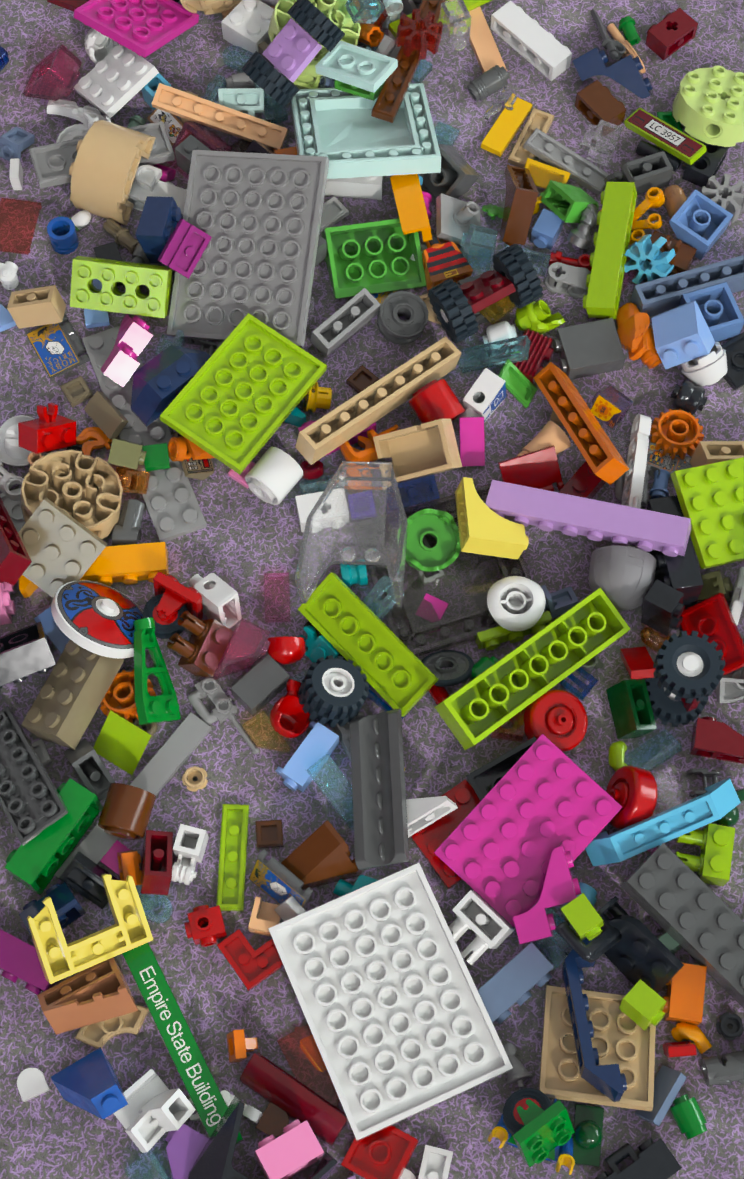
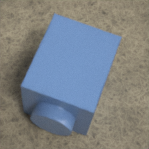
M543 208L532 228L530 242H533L539 248L551 250L562 231L564 221L554 212Z

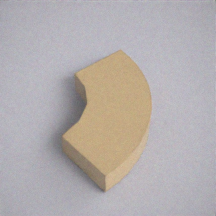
M136 1005L138 1008L136 1012L81 1027L75 1039L96 1049L100 1047L102 1049L105 1043L116 1035L125 1033L138 1035L149 1009Z

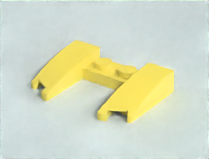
M111 874L101 875L115 924L69 944L66 943L51 897H47L42 901L45 906L34 918L27 917L45 979L50 984L153 940L131 875H127L126 881L111 880Z

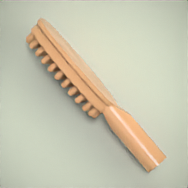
M609 24L607 26L608 32L614 40L619 41L626 48L622 58L633 54L634 58L637 57L638 54L631 44L624 39L615 24ZM640 59L643 65V69H641L640 71L644 74L646 73V70L642 60Z

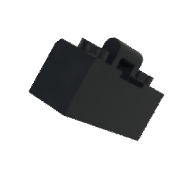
M649 1138L637 1147L640 1151L638 1154L634 1152L629 1143H626L604 1160L613 1173L608 1175L604 1171L594 1179H668L682 1167L661 1138L655 1142L652 1138ZM627 1157H630L632 1163L620 1171L617 1165Z

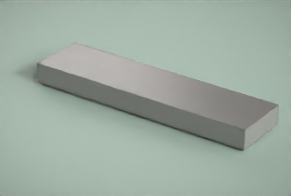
M536 128L524 143V149L552 167L571 173L569 178L593 193L599 195L605 188L604 179L609 175L608 173Z

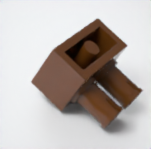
M184 611L180 615V618L184 619V621L178 619V625L190 631L192 635L189 641L175 633L169 638L174 643L167 642V647L182 655L178 665L197 677H213L234 631L215 619L200 620L189 611Z

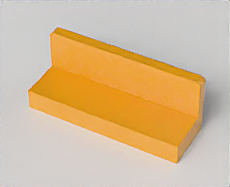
M418 174L391 176L390 180L402 233L406 235L421 231L423 242L433 240Z

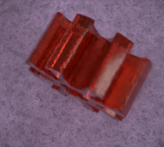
M420 9L412 10V18L402 14L397 28L396 45L397 47L404 45L403 54L410 57L411 52L414 49H418V59L421 60L426 59L427 50L431 51L433 55L438 52L443 25L441 21L434 23L435 13L429 11L424 19L420 18Z

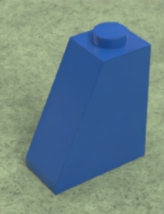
M101 1047L51 1076V1080L64 1100L101 1119H105L128 1105L114 1069Z

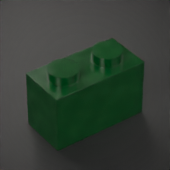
M645 679L623 680L606 689L617 739L639 738L657 729Z

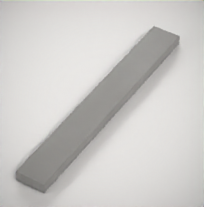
M191 712L130 785L157 796L212 730L211 727ZM97 823L55 873V876L59 879L78 852H81L97 865H100V860L121 838L107 834ZM67 885V886H68L69 888H71L74 892H77V891L74 890L72 887H70L69 885Z

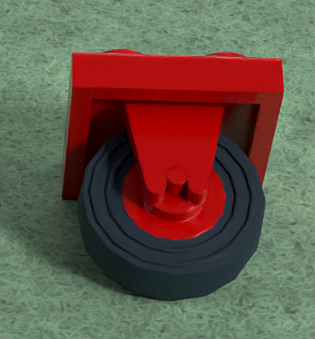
M158 572L153 578L155 596L146 603L143 609V618H154L155 636L160 639H169L173 634L177 633L180 635L185 630L184 627L178 625V619L184 621V619L180 618L184 611H189L200 620L203 619L202 596L195 588H187L180 584L174 576Z

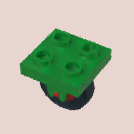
M533 1088L520 1089L512 1093L505 1102L503 1121L509 1133L513 1135L520 1154L529 1168L535 1163L543 1162L548 1157L550 1151L557 1146L566 1144L571 1139L572 1134L575 1133L566 1107L560 1100L552 1105L549 1097L540 1090Z

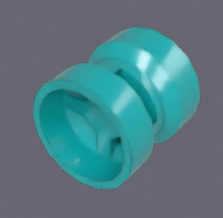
M365 560L357 561L352 565L348 563L340 564L341 580L348 587H351L353 584H359L360 586L368 585Z

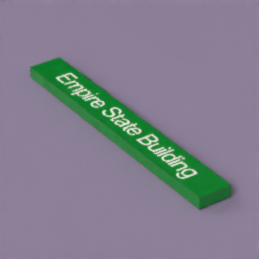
M145 943L122 954L209 1137H211L228 1107L149 943ZM240 1132L238 1133L236 1144L244 1141Z

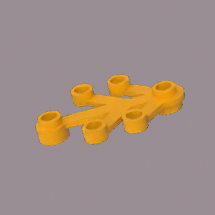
M651 187L648 189L645 195L646 199L635 208L631 230L633 232L630 236L629 245L641 239H636L637 236L643 237L645 235L643 229L656 230L662 226L661 216L657 213L649 215L645 220L637 221L649 208H659L664 204L665 197L660 188Z

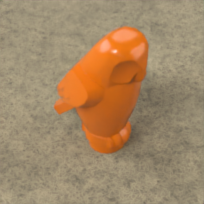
M631 302L621 306L618 309L616 324L622 348L628 350L631 360L640 359L649 369L658 366L662 361L655 349L654 334L650 326L649 315L641 313L638 307Z

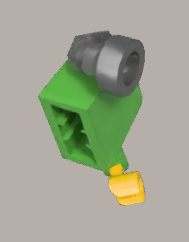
M550 180L546 190L537 197L533 214L539 212V204L543 202L564 222L581 223L577 228L571 229L567 240L579 248L588 249L592 240L589 229L593 225L597 226L598 202L579 187Z

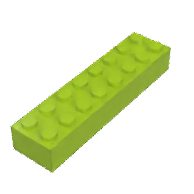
M600 587L434 708L464 750H467L631 629Z

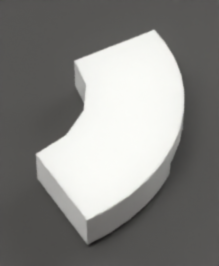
M742 566L736 578L729 607L736 626H738L744 604V567Z

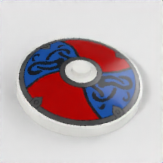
M86 580L71 581L58 589L51 603V612L57 626L70 640L100 656L117 659L134 656L135 629L133 621L143 619V611L132 599L110 586Z

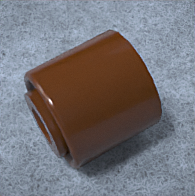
M111 783L98 826L104 829V832L115 837L127 840L143 839L156 796L131 785Z

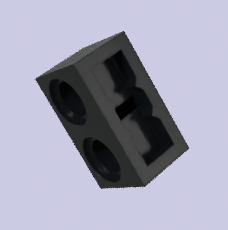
M699 141L706 145L707 151L692 165L686 162L683 163L682 169L685 171L682 179L699 187H706L708 179L716 175L726 158L729 147L711 145Z

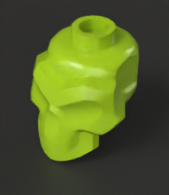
M543 300L534 301L522 308H517L515 313V324L521 331L529 328L543 335L565 323V319L559 312L551 314L549 306Z

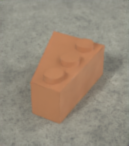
M114 957L89 967L37 995L42 1011L56 1035L138 1011L126 979Z

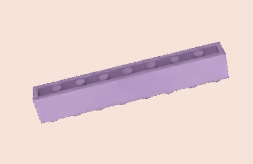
M492 480L485 503L499 516L509 521L523 524L525 527L533 525L538 526L543 531L551 532L552 530H558L568 536L582 535L587 536L588 539L593 541L607 540L612 541L615 545L637 546L638 549L646 552L652 550L662 551L663 554L671 557L685 555L691 532V518Z

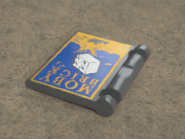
M64 314L62 322L43 325L26 334L50 379L90 361L88 354H84L80 358L78 357L86 353V349L72 324L67 322L68 317L66 314Z
M263 849L257 856L249 879L279 905L290 896H293L305 908L313 890L309 887L304 892L301 889L304 882L274 857L269 861L265 859L268 852Z

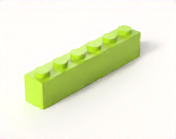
M606 182L605 191L601 192V205L603 206L602 211H598L597 214L599 229L598 232L594 233L595 253L590 255L592 270L591 273L587 274L586 279L588 293L583 296V309H586L589 318L617 319L625 272L624 265L627 260L625 253L629 248L637 199L634 182Z

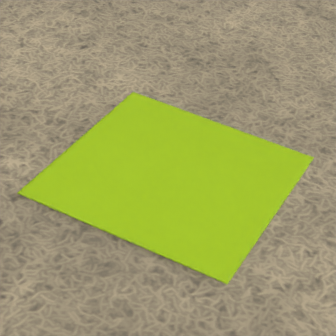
M110 710L93 748L98 755L133 775L151 738V734Z

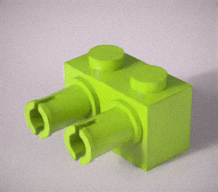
M710 823L703 830L696 829L679 836L676 839L677 843L700 846L701 852L699 856L676 851L675 855L693 872H697L698 877L704 883L724 886L730 879L735 828Z

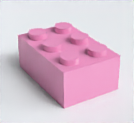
M299 1119L283 1128V1135L275 1139L272 1134L258 1143L255 1157L267 1179H289L322 1159L324 1151L307 1120L300 1123Z

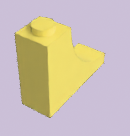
M463 477L455 491L461 552L518 560L522 552L527 549L529 538L525 534V526L509 521L492 511L479 497L473 484V478Z

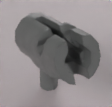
M744 1050L723 1054L721 1058L722 1064L717 1056L706 1057L700 1060L704 1081L707 1086L732 1085L731 1082L734 1081L744 1084Z

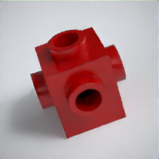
M209 905L193 908V912L187 914L189 922L184 923L187 938H193L195 945L201 944V947H207L216 944L217 939L227 937L219 905L209 908ZM208 924L205 928H201L202 925Z

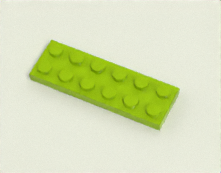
M330 572L298 608L307 620L347 661L350 659L355 667L358 665L362 669L360 673L366 675V681L393 709H401V717H405L439 680L335 573Z

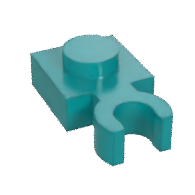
M310 625L303 628L308 635L307 639L303 635L297 636L304 638L305 646L309 648L305 655L312 662L316 663L319 658L323 657L326 659L330 655H333L336 659L340 654L323 635L317 637L315 628Z

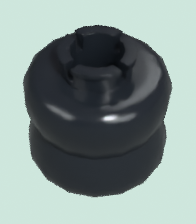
M684 380L681 386L676 384L670 398H674L673 406L685 412H690L691 415L695 414L697 409L702 411L703 405H705L708 397H704L705 389L694 385L688 380Z

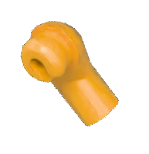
M680 1022L671 1030V1035L676 1041L680 1042L683 1039L692 1040L701 1054L712 1047L707 1037L697 1025Z

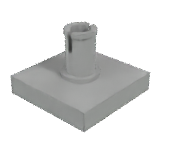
M441 193L436 198V237L468 248L478 249L481 246L480 206L473 201L466 202Z

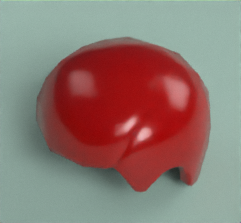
M279 636L267 639V652L277 663L283 665L294 664L305 655L306 646L302 637Z

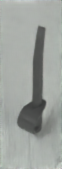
M592 9L590 11L603 39L602 46L608 51L612 60L619 61L626 51L625 46L619 41L609 38L603 22L595 10Z

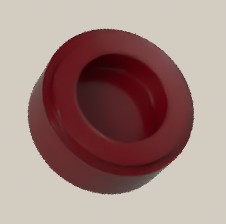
M307 460L300 464L303 470V479H317L324 474L323 463L319 460L312 465Z

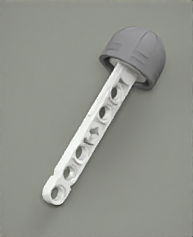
M641 414L636 415L631 428L627 457L629 470L625 472L621 505L641 508L649 446L648 436L650 435L652 421L651 417ZM604 546L594 550L591 554L589 567L591 591L593 593L601 587L617 611L631 610L643 604L644 597L655 581L657 566L655 557L646 551L635 548L636 546Z

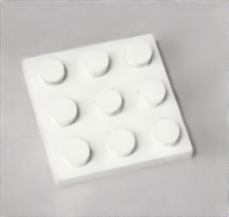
M119 44L102 61H99L86 76H83L73 88L94 107L111 118L159 72L154 65L143 57Z

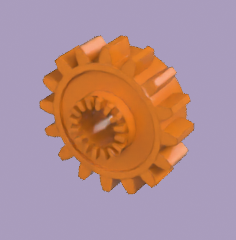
M669 409L666 413L661 412L659 418H654L650 430L652 435L650 442L656 443L655 450H663V456L667 453L671 454V459H674L676 455L684 459L686 453L692 457L699 442L703 441V426H699V419L691 415L690 412L682 411V409Z
M134 669L131 672L122 670V672L117 673L100 704V709L104 715L108 716L111 710L131 723L134 718L139 721L135 703ZM147 679L149 695L156 696L153 684L150 679Z

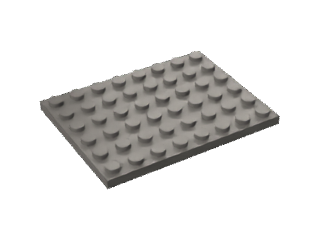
M192 150L183 219L212 238L189 279L175 271L166 335L178 338L225 341L249 313L300 348H304L329 167L328 157Z

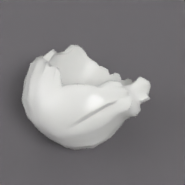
M93 28L88 31L84 39L85 51L94 64L102 61L115 46L119 45L118 42L102 35Z

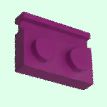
M180 218L157 261L189 279L212 237Z

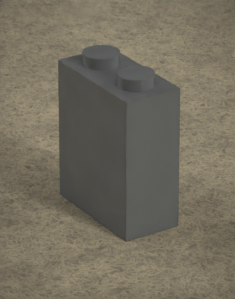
M613 318L558 328L556 338L553 339L554 351L556 353L559 352L561 357L559 359L560 369L568 375L570 380L623 369L626 358Z

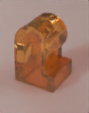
M116 466L115 471L119 475L123 492L147 494L149 472Z

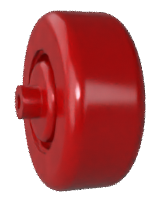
M547 691L525 708L523 727L528 740L533 737L537 740L543 734L562 752H566L579 745L587 731L588 718L586 710L581 701L567 691Z
M630 765L619 768L611 777L606 792L622 806L621 810L609 823L615 828L624 829L652 817L657 803V783L652 773L646 769Z

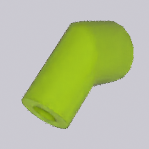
M623 741L612 743L608 749V763L615 771L623 766H627L624 762L627 746Z

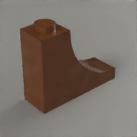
M506 165L504 173L506 196L500 236L502 242L509 246L513 244L525 245L539 192L528 168Z

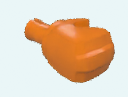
M395 424L380 433L370 429L367 431L368 438L358 436V445L364 448V450L352 447L348 441L340 445L339 449L348 464L353 465L357 469H362L378 460L373 437L397 431L399 426Z

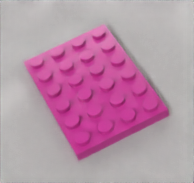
M542 734L434 853L506 921L515 927L513 916L529 911L541 897L553 849L563 846L565 852H571L574 862L621 810L622 806Z

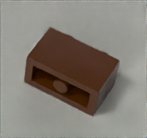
M598 80L579 91L576 95L575 107L602 135H605L624 122L626 113L624 104L618 101L610 93L609 89Z

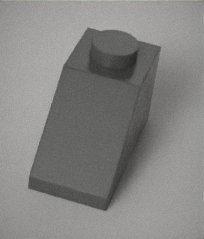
M84 738L78 743L75 750L69 748L63 753L86 788L101 801L106 798L110 784L116 782L94 748Z

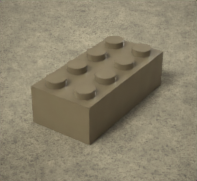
M69 640L21 725L39 739L75 750L122 666L124 659L100 656Z

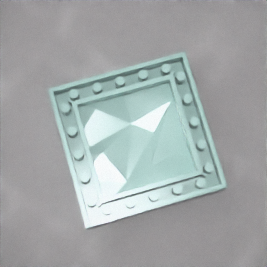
M412 83L409 85L393 123L371 116L377 98L373 101L335 88L300 89L290 101L297 155L328 157L327 179L441 173V154L423 83Z

